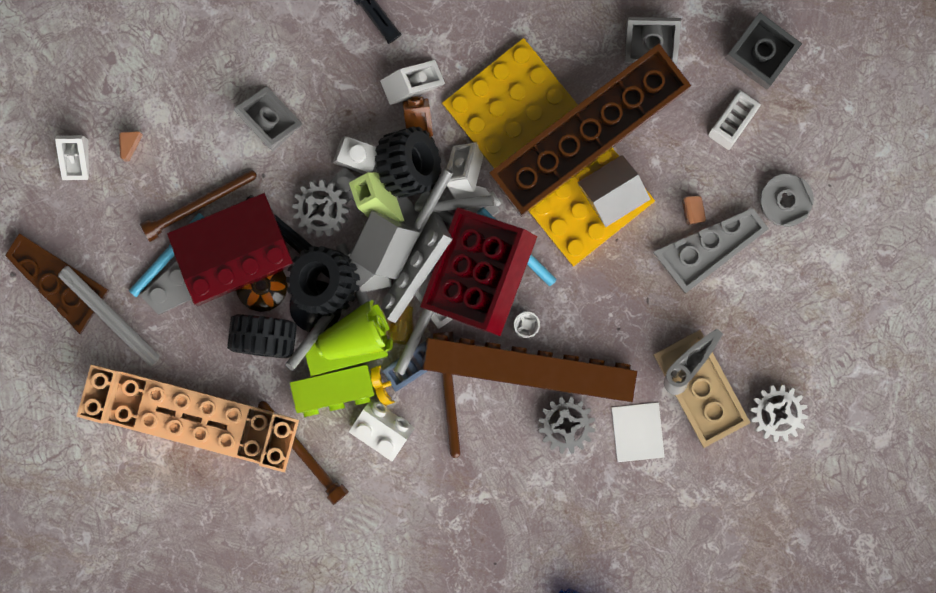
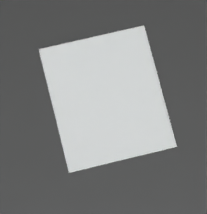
M659 402L612 407L617 462L665 457Z

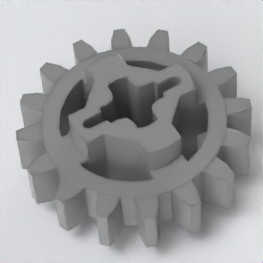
M326 179L320 180L319 185L315 180L310 181V188L307 185L301 187L303 194H295L294 197L299 202L292 205V208L298 209V213L293 217L301 218L302 221L298 226L301 228L306 225L308 227L307 234L316 230L317 237L322 236L324 231L327 236L333 234V228L336 231L342 229L339 222L345 223L348 221L344 213L350 212L351 208L345 207L344 203L349 201V197L342 198L341 194L344 192V189L336 190V182H332L327 186ZM315 191H324L329 193V195L321 196L318 192L316 193ZM328 201L321 213L314 214L320 204ZM306 202L308 204V213H306L305 209ZM335 203H337L338 208L337 214L334 211ZM322 220L327 225L316 224L313 221Z
M559 397L558 405L550 401L551 409L543 408L542 410L546 417L538 419L540 423L544 424V427L538 430L539 433H546L542 441L548 442L550 440L552 442L550 445L551 450L559 446L561 454L564 453L565 448H569L570 453L573 454L575 446L583 450L582 442L584 440L591 442L590 437L587 436L588 432H595L594 428L589 427V423L594 422L595 418H588L587 416L591 409L583 410V401L575 405L574 397H570L568 403H565L563 397ZM568 407L577 410L582 417L574 418L571 416ZM559 410L557 421L549 424L552 414ZM563 418H567L570 422H579V424L570 427L569 433H566L565 429H554V427L563 423ZM584 427L582 435L575 441V432L578 428ZM558 432L563 435L565 443L557 441L551 433Z

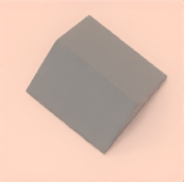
M628 17L625 23V63H634L657 44H660L672 61L677 64L681 18Z
M267 86L234 109L238 116L272 152L302 125Z
M623 155L578 182V185L605 228L650 200L638 173Z
M372 210L349 258L374 275L398 279L418 239L420 231Z

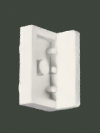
M371 399V402L362 410L349 433L390 461H393L415 428L406 419L398 417L388 410L384 404Z

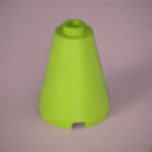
M374 300L367 301L318 335V341L315 343L318 354L321 357L324 356L327 360L391 350L393 348L392 337L387 339L386 331L390 330L378 304L373 305Z

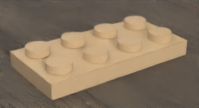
M701 330L653 354L664 376H666L668 369L676 360L704 338ZM712 352L700 370L689 381L685 391L675 395L703 448L750 424L745 411ZM673 377L672 380L676 383L677 381L681 382L682 379L680 377Z

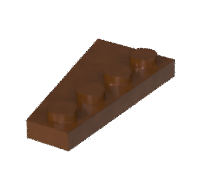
M20 233L5 255L80 335L95 312L59 278V272L65 266H69L102 300H104L109 292L104 286Z

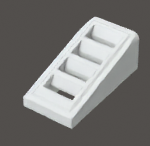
M739 90L708 136L727 150H730L761 104ZM737 102H740L751 111L749 113L736 105ZM734 111L736 114L744 118V121L740 120L730 112ZM725 119L733 125H735L736 127H738V129L736 130L727 123H725Z

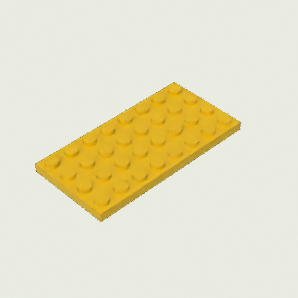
M524 38L442 102V105L473 143L477 142L479 150L493 168H496L578 105ZM613 148L529 211L531 216L573 267L655 202L654 198L647 191L650 197L649 201L605 228L578 185V182L618 158L619 155Z

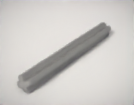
M65 266L59 272V278L149 366L157 362L159 355L69 266Z

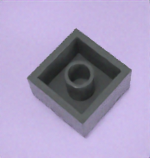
M759 12L725 59L767 90L802 43Z

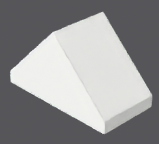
M82 135L56 136L55 141L62 180H88V139Z

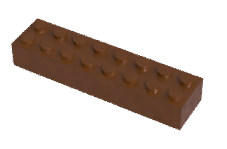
M657 44L490 171L489 176L520 217H522L683 95L692 85L662 46Z

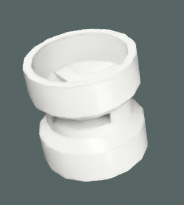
M522 312L515 318L513 328L518 336L531 338L538 333L540 321L534 313Z

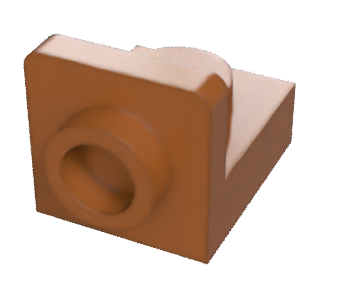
M415 96L409 98L408 101H403L406 128L420 127L423 131L426 130L429 136L432 137L433 129L429 99Z

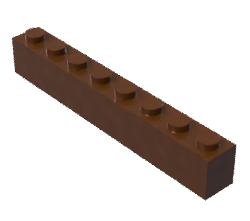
M433 334L432 339L426 338L421 370L633 402L637 371L630 370V364L615 362V367L604 366V360L589 358V363L579 362V356L564 354L563 359L553 358V352L541 350L537 351V355L527 354V348L515 346L511 347V351L501 350V344L485 342V347L475 346V340L459 338V343L448 341L449 336Z

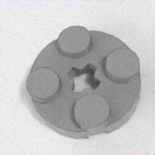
M792 174L775 176L766 183L760 194L761 210L765 217L776 226L791 227L803 222L810 214L814 201L813 192L809 184L802 178ZM783 193H786L787 196H793L794 200L790 202V208L780 203Z

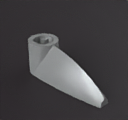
M715 329L672 364L664 378V387L667 392L678 395L685 391L689 381L700 370L723 335L721 331ZM673 377H680L682 380L675 383L672 379Z

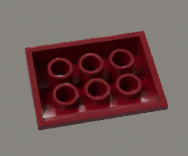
M265 192L167 233L184 282L196 306L222 297L294 265Z
M457 207L448 230L452 240L435 265L420 307L501 336L538 236L523 228Z

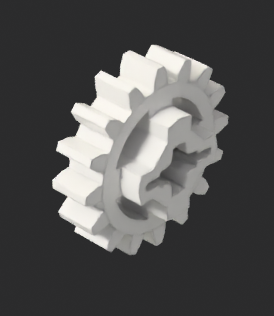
M774 385L769 386L770 393L761 390L762 398H753L757 407L750 408L749 410L756 414V417L750 419L751 422L758 423L755 431L763 430L764 439L772 435L773 442H777L779 436L782 437L783 441H788V434L797 437L796 428H805L800 423L801 419H808L807 415L802 414V410L808 408L807 405H800L799 403L803 396L794 397V388L785 392V385H780L778 391H776ZM773 396H782L777 403L767 401ZM792 403L796 410V417L791 414L790 406ZM783 406L782 413L784 418H777L775 421L776 414L773 413V410L780 409ZM762 410L766 412L768 418L766 425L762 419ZM785 423L790 426L786 430L775 431L781 424Z

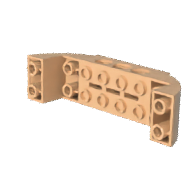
M92 364L90 365L76 416L258 463L259 466L281 472L286 471L299 423L297 419L244 403Z

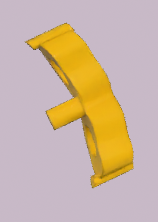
M381 365L370 369L371 381L379 401L387 406L395 403L385 387L392 384L390 380L382 383L380 375Z

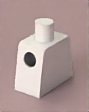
M344 136L340 140L332 163L362 174L377 172L375 156L377 155L376 147Z

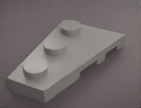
M177 261L140 295L158 315L192 300Z

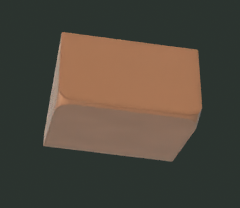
M122 132L119 134L120 158L125 162L130 161L143 136L141 132Z
M700 196L685 197L682 200L686 224L692 225L705 222L706 216L702 198Z

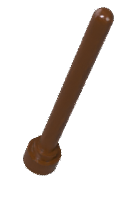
M250 170L157 221L156 219L151 221L148 219L140 223V226L149 242L159 238L158 235L163 233L162 230L252 182L256 179L257 174L255 171Z
M453 331L433 333L449 336L448 341L454 342ZM442 373L450 455L452 458H458L461 452L453 375Z
M266 401L259 402L258 408L275 412ZM295 436L292 449L327 489L325 491L328 495L326 498L332 505H335L349 491L343 484L340 485L329 477Z

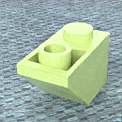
M368 172L349 182L357 208L367 217L374 210L400 223L404 221L397 198L391 195V191L385 189L384 183H381L379 179V173Z

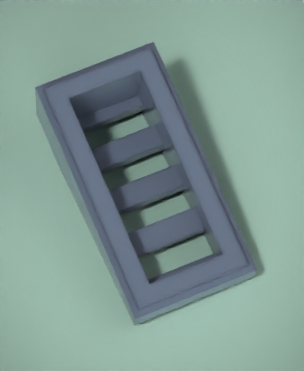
M425 342L417 346L413 354L421 367L423 356L420 351L423 350L424 352ZM399 359L381 370L387 380L391 381V386L395 392L427 371L418 370L412 359L408 367L413 375L409 376L407 371H405L404 375H401L404 379L402 382H400L392 370L396 367Z

